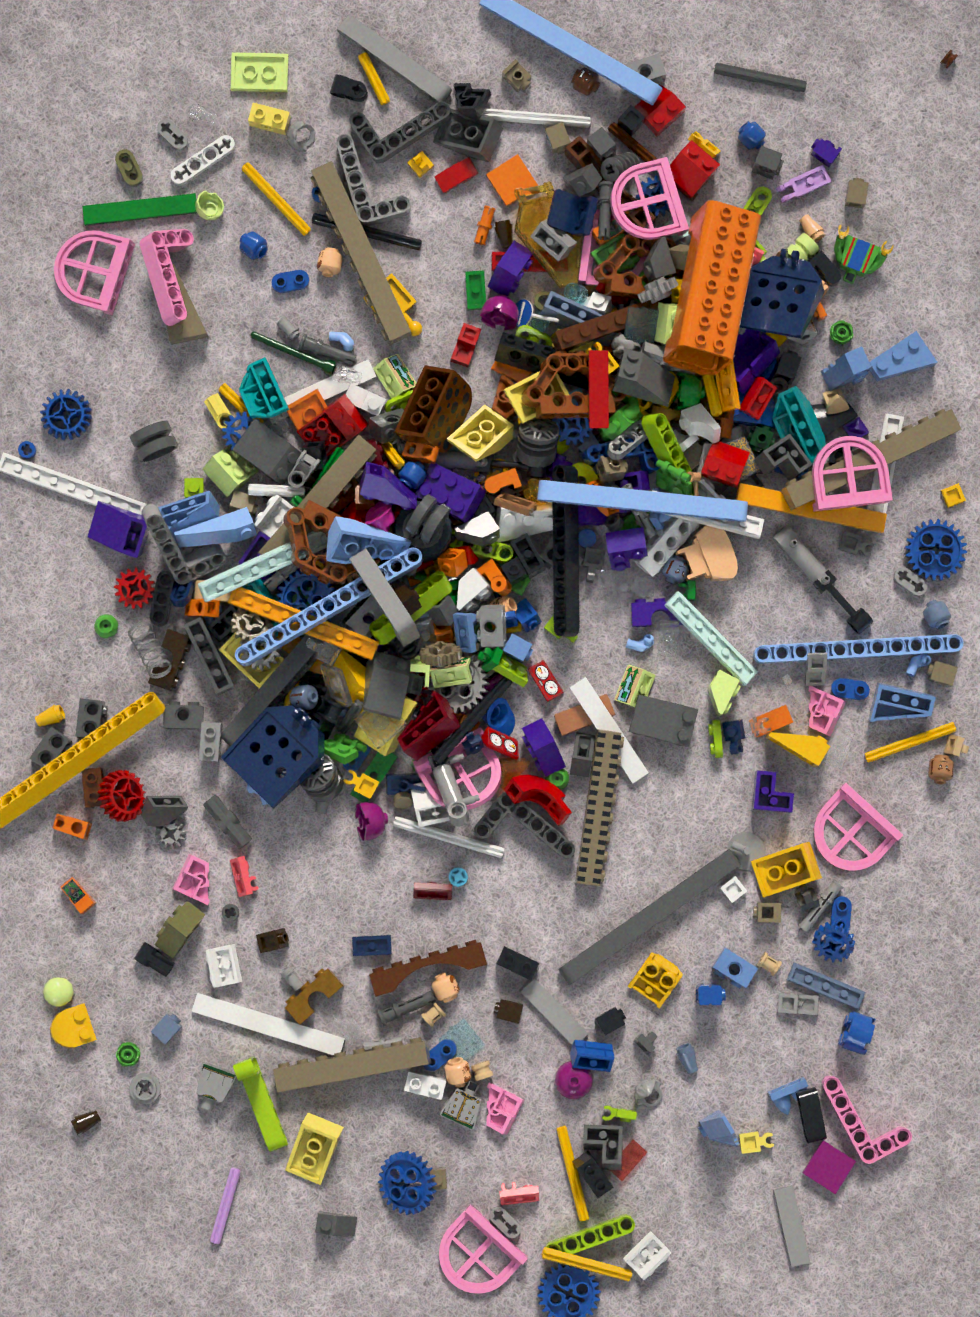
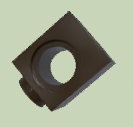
M500 999V1003L496 1002L493 1013L497 1014V1019L519 1024L523 1004Z

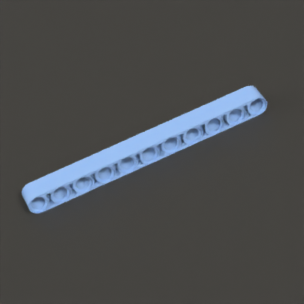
M480 0L479 5L651 105H654L663 90L655 82L513 0Z
M539 480L537 500L738 522H746L747 501Z
M409 548L378 567L390 584L418 568L422 564L423 558L419 549ZM411 554H417L419 556V559L416 562H411L408 560ZM396 563L402 565V569L399 572H394L391 569ZM361 577L357 578L237 648L235 651L236 660L242 666L251 665L370 596V591L368 589L364 592L359 591L358 586L364 582ZM344 593H350L351 599L349 601H342L341 596ZM333 603L334 609L332 611L324 610L325 604ZM311 612L317 613V619L314 621L307 619L308 614ZM294 622L301 624L300 629L297 631L290 629L291 624ZM277 632L284 634L280 641L273 639L274 634ZM259 642L267 644L266 648L262 651L256 649ZM242 652H249L250 655L247 660H240L239 657Z
M951 634L762 645L754 650L753 658L759 664L807 661L808 653H815L817 646L822 647L824 653L828 654L827 660L944 654L959 651L962 649L964 642L961 636ZM950 639H955L958 642L956 649L950 647ZM931 640H936L939 643L937 650L930 647ZM912 641L919 643L920 649L918 651H914L911 648ZM893 642L900 644L901 650L899 652L892 650ZM874 643L881 645L882 650L880 653L873 651L872 646ZM855 644L861 645L863 649L861 654L854 652L853 646ZM836 645L842 646L844 650L842 655H837L834 652ZM799 647L805 650V656L802 658L796 655V649ZM780 648L786 651V657L783 659L779 658L776 654ZM758 650H765L767 658L764 660L759 659L757 656Z

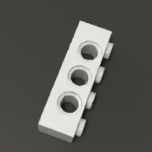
M676 517L670 518L664 523V529H655L657 534L646 540L648 556L632 560L645 573L653 577L660 572L668 559L673 557L676 550L686 542L691 533L698 529L699 523Z

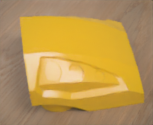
M651 952L628 987L644 995L660 1009L683 974L676 965L666 958Z

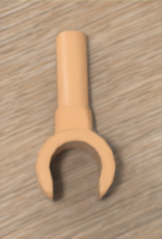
M688 472L691 475L690 482H693L694 496H699L698 482L702 479V476L699 472Z

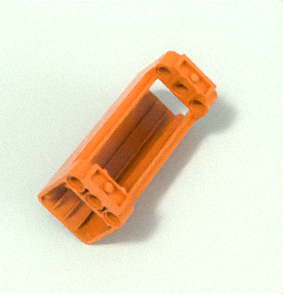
M709 200L691 217L688 232L691 240L672 334L666 341L663 361L668 363L669 366L700 375H717L733 361L761 220L760 214L719 201Z

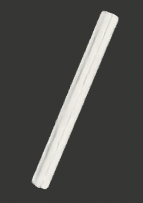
M484 109L481 115L494 118L496 121L556 125L563 122L564 126L589 128L591 118L584 116Z
M398 816L394 818V827L495 857H503L504 848L432 826L419 827L418 822Z

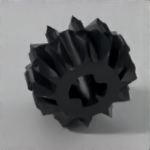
M397 636L391 640L406 660L413 659L420 653V647L415 640L405 647L400 643Z

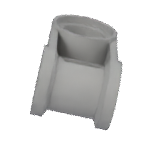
M304 450L288 476L289 485L294 488L302 487L321 460H316ZM294 474H300L302 482H297L294 479Z

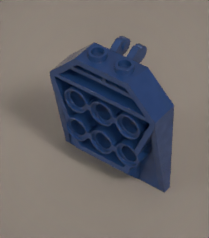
M782 248L780 257L772 256L751 267L740 328L802 339L824 294V288L821 278L811 263L799 259V251L793 250L791 258H788V249Z
M292 705L266 707L221 756L273 809L324 762V734L320 731L322 727L315 720L311 721V718L308 716L309 714L301 707L295 708ZM276 728L275 734L271 736V730ZM289 740V745L283 748V744ZM260 745V750L255 753V748ZM302 753L301 759L296 761V756ZM273 757L272 764L268 765V760ZM286 770V775L281 778V772Z

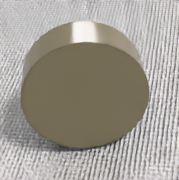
M400 792L393 797L394 806L398 809H407L413 804L412 795L408 792Z

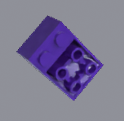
M366 462L360 481V495H363L368 500H382L381 502L387 505L397 504L405 510L416 509L417 495L385 466Z
M98 501L87 537L115 551L138 558L143 553L149 529L142 515Z

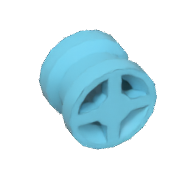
M457 867L450 871L449 881L452 885L459 887L467 882L468 875L464 869Z

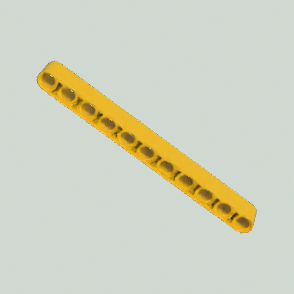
M154 692L146 693L0 797V829L160 716L165 710V705Z

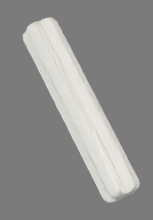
M249 484L248 494L257 496L279 495L280 497H295L297 495L303 498L305 496V487L294 488L285 485Z

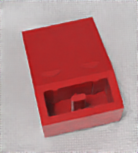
M344 394L296 432L305 443L325 441L328 456L337 447H341L362 432L368 425V422L346 394Z

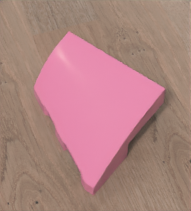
M809 686V710L811 713L809 727L831 736L846 701L813 686Z
M189 854L172 889L208 905L209 863Z
M489 1082L487 1088H489V1100L487 1101L488 1116L486 1125L501 1134L507 1135L524 1099Z

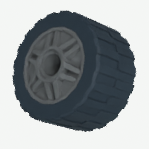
M401 509L395 519V535L409 539L411 541L409 548L419 549L424 563L437 560L449 548L452 540V526L449 517L435 539L428 545L420 540V533L412 535L405 530L415 509ZM411 554L409 558L416 562L419 559V556L417 554Z

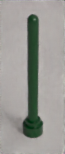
M257 332L250 334L251 338L320 367L326 375L332 376L337 365L335 361L330 359L329 361L320 360Z

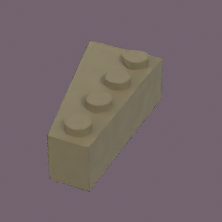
M172 263L187 316L179 323L167 326L169 341L173 345L208 338L209 336L176 267Z

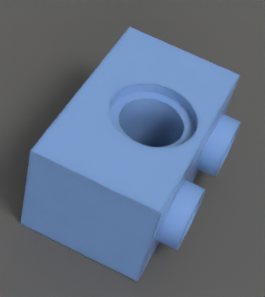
M511 634L503 649V653L523 663L524 660H529L533 649H531L532 644Z
M723 948L712 968L716 969L714 971L716 975L723 979L725 976L732 979L730 983L739 989L742 986L747 988L758 970L757 967L727 948ZM732 964H737L739 967V972L736 975H731L729 972V967Z

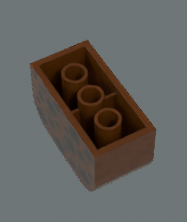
M424 365L395 429V433L405 443L408 441L427 444L434 448L437 446L440 448L439 452L442 453L449 451L453 445L447 441V438L463 425L471 407L472 391L469 384L455 370Z

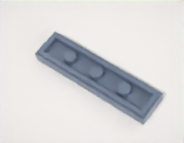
M793 962L786 979L859 1010L866 993Z

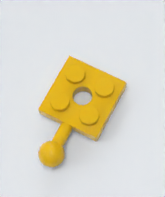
M391 273L386 279L411 330V336H418L422 332V325L417 321H413L406 313L417 301Z

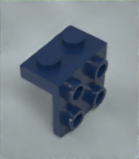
M556 189L553 194L547 224L577 237L590 235L593 228L594 214L597 211L598 198L593 196L579 197L561 189Z

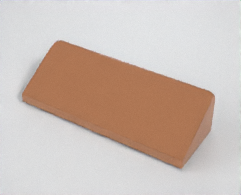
M608 695L599 696L610 715L615 716ZM581 705L554 715L562 737L593 724Z

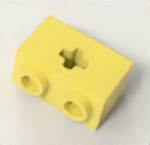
M253 103L248 122L249 126L286 135L291 116L288 111Z

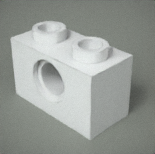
M409 1070L404 1091L442 1100L446 1079Z

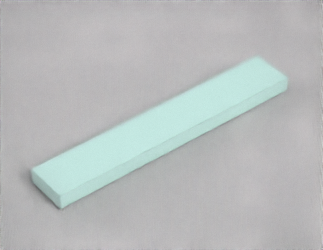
M679 591L664 605L735 678L740 680L739 682L743 686H746L758 673Z

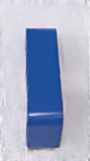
M632 438L624 439L628 443L634 442ZM644 441L633 449L632 453H628L622 458L623 460L638 457L641 470L648 471V474L659 469L656 466L658 459L651 444L650 449H646ZM610 442L592 445L587 448L582 454L583 461L587 465H596L600 456L609 457L607 451ZM600 452V455L596 456L595 458L594 456H590V453L598 454ZM648 459L654 462V468L648 465Z

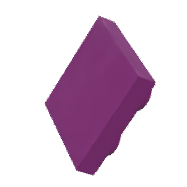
M822 1140L802 1173L836 1194L856 1161Z

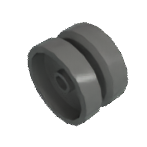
M167 420L150 424L131 434L130 439L133 446L140 447L136 452L140 462L157 459L178 448L179 445L176 438L168 436L172 429Z
M427 494L416 507L405 528L412 535L418 534L421 531L420 540L428 545L440 532L451 512V508L444 503L438 505L435 509L437 499L430 494Z

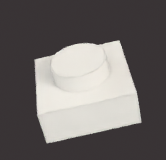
M736 876L720 887L731 903L747 892Z

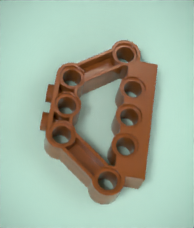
M627 234L617 242L614 251L604 262L596 266L593 271L595 280L605 284V295L639 299L637 295L645 291L642 281L648 284L650 283L645 275L641 277L636 276L633 272L617 274V270L631 253H636L639 257L646 258L654 242L658 239L647 240ZM666 238L669 249L676 246L673 240ZM626 241L631 244V249L627 247ZM644 244L649 247V251L644 248ZM603 268L608 271V275L604 274ZM675 269L676 273L665 278V280L672 277L683 279L684 270ZM624 278L629 281V286L625 284ZM671 294L670 296L662 299V302L664 303L665 301L671 300Z
M578 350L573 353L557 351L549 355L542 362L540 372L533 383L522 393L521 397L524 405L531 408L535 407L536 419L589 418L588 395H583L577 391L571 395H565L562 392H555L551 396H545L544 394L557 373L562 372L566 376H572L576 372H581V374L588 378V366L586 364V361L588 362V354L585 351ZM549 362H553L556 365V369L552 368ZM568 362L573 363L574 368L569 367ZM609 374V417H611L616 412L615 405L621 402L626 394L616 392L617 398L612 395L611 391H613L615 379ZM530 392L535 393L537 399H533L530 396ZM553 399L557 400L560 405L556 406L553 403ZM571 400H576L578 406L573 405Z
M308 500L304 504L303 509L293 507L283 517L284 525L288 528L292 548L291 561L296 567L300 568L302 573L318 577L317 580L321 583L338 585L357 571L352 563L334 565L326 560V556L312 554L309 548L305 524L313 532L325 533L328 538V531L335 516H342ZM291 514L297 515L298 523L291 520ZM315 518L321 519L323 525L317 526L314 521ZM298 552H303L306 555V561L299 559ZM375 558L374 561L378 564L381 559ZM316 561L323 563L324 567L322 570L316 567ZM333 570H338L341 573V577H334Z

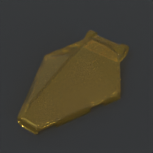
M548 181L544 182L543 185L530 188H516L514 194L519 201V208L514 229L515 234L559 288L577 285L578 272L581 267V236L577 237L567 233L577 244L570 254L560 261H557L530 237L539 223L548 219L554 194L552 183ZM542 192L547 194V196L530 200L526 198V196Z

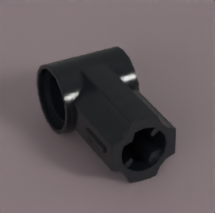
M146 942L142 944L134 957L142 965L148 968L151 967L165 977L168 976L175 965V962L160 954L156 948Z

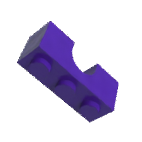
M656 598L654 602H646V599H636L635 603L630 605L632 627H651L652 614L657 611H663L669 616L670 626L683 624L664 606L668 602L665 601V598Z

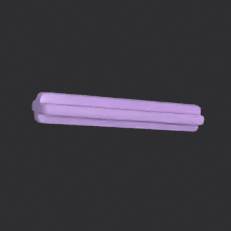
M231 1168L210 1238V1242L220 1244L241 1172L237 1168Z

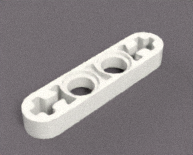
M228 135L221 136L174 168L171 172L173 183L178 186L186 184L232 153L235 149L233 138ZM223 141H231V143L229 144L230 148L227 149L226 147H223L221 149L222 154H219L218 149L215 146L218 145V147L221 148L223 146ZM210 150L216 152V157L213 160L206 158V153ZM193 161H198L201 165L196 171L190 169V164ZM186 166L191 175L188 176V174L185 173L183 175V180H175V178L177 177L176 173H184V167Z

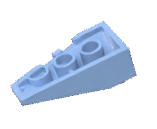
M247 507L174 532L179 548L239 542L257 535L254 522Z
M335 516L328 531L326 560L341 564H351L349 558L365 548L373 559L388 560L406 551L411 541L353 519Z

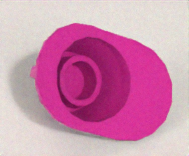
M380 500L366 513L365 524L389 532L390 525L395 521L392 505L384 504Z

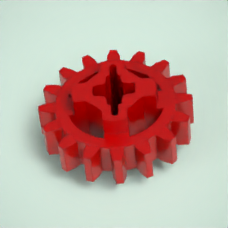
M136 567L134 572L128 568L126 575L121 572L122 578H116L119 585L114 586L118 590L115 596H121L118 601L120 603L125 601L124 606L126 608L131 604L133 610H135L136 605L142 609L144 602L149 605L148 599H153L151 592H154L155 588L152 585L155 584V581L149 580L152 577L150 574L145 576L146 571L144 569L139 573ZM137 576L134 580L127 581L128 578ZM144 580L147 583V590H145L143 587ZM136 584H138L137 587L139 588V591H134V593H132L133 590L131 589V586H136ZM123 587L127 590V597L123 594ZM143 596L141 600L133 601L136 597Z

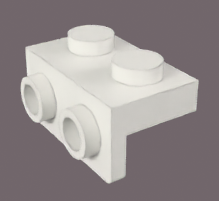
M279 495L273 496L267 502V508L264 512H260L257 515L254 526L271 538L284 523L283 517L286 512L294 506Z
M235 944L206 950V961L209 965L210 981L213 988L242 982Z
M650 1231L623 1259L645 1280L653 1274L654 1270L661 1263L667 1260L671 1252Z

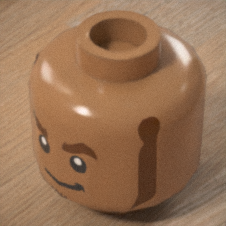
M935 755L929 761V778L934 780L936 784H946V781L953 778L954 762L947 755Z

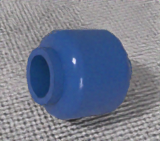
M747 121L738 130L739 141L749 150L754 148L758 150L765 143L763 139L766 136V132L756 122L750 123Z
M254 231L241 236L239 248L242 253L252 260L261 259L265 256L268 250L266 239Z
M410 461L400 470L398 478L410 490H416L424 482L427 475L423 464L418 461L415 463Z

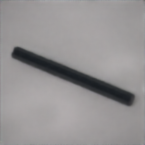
M317 213L313 214L311 220L313 224L331 229L336 227L334 221L330 222L327 216ZM362 225L367 238L418 251L421 249L422 240Z
M503 676L460 724L461 727L454 731L435 752L432 758L436 763L441 764L465 735L487 713L490 705L497 698H500L511 686L512 681Z

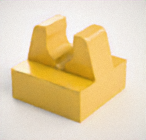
M423 151L407 162L419 178L434 167V164Z

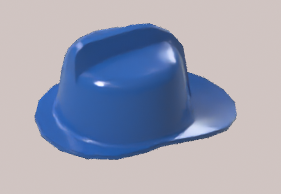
M497 698L482 717L484 722L494 730L508 736L513 732L515 717L509 703L504 698Z

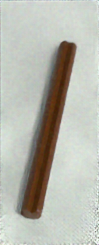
M615 122L609 125L608 131L645 162L657 160L652 153ZM676 186V188L691 201H693L698 196V193H696L691 199Z

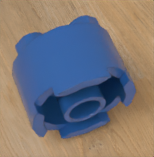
M854 1011L852 1013L849 1012L845 1016L843 1026L846 1028L843 1034L839 1036L838 1045H841V1048L865 1055L867 1049H864L865 1044H870L875 1029L873 1022L876 1019Z

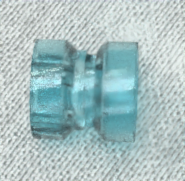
M569 283L564 288V297L581 304L587 299L588 291L582 285Z

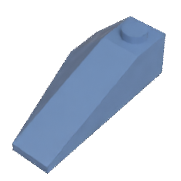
M720 1110L699 1121L701 1126L698 1129L703 1137L708 1136L710 1140L736 1147L740 1145L734 1130Z

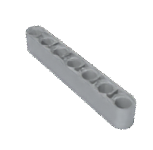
M348 14L337 28V32L362 51L367 52L369 56L433 102H444L453 91L446 83L353 16Z

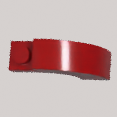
M534 775L515 776L511 778L504 788V791L514 804L523 801L535 802L548 812L558 826L563 825L572 813L563 801L566 795L554 784Z

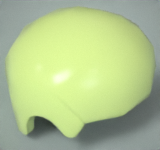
M205 190L198 195L195 207L197 214L201 218L216 220L223 214L224 203L217 196V193H208Z
M59 977L50 979L43 989L44 999L50 1005L56 1007L65 1006L72 1000L74 994L72 984L67 979Z

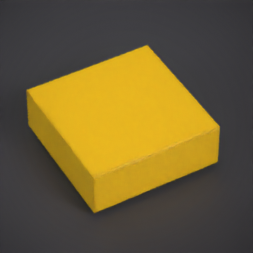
M959 483L941 490L947 508L966 501Z

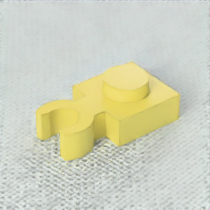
M758 1131L739 1134L741 1154L760 1152V1146L762 1145L767 1148L773 1147V1143H766V1138L773 1136V1134L767 1132L762 1137H759Z

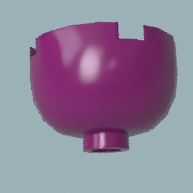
M494 296L484 303L480 314L482 316L481 321L491 328L496 329V325L505 327L504 330H511L517 325L519 310L516 303L508 296Z
M372 802L356 804L355 819L358 818L360 827H357L359 837L362 841L378 838L384 832L385 824H388L387 813H383L382 808Z
M568 1061L558 1068L555 1074V1085L562 1096L568 1099H579L590 1092L593 1085V1076L591 1070L572 1068L571 1061Z

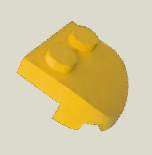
M85 1003L60 1011L55 1015L50 1025V1033L53 1040L65 1048H74L97 1040Z

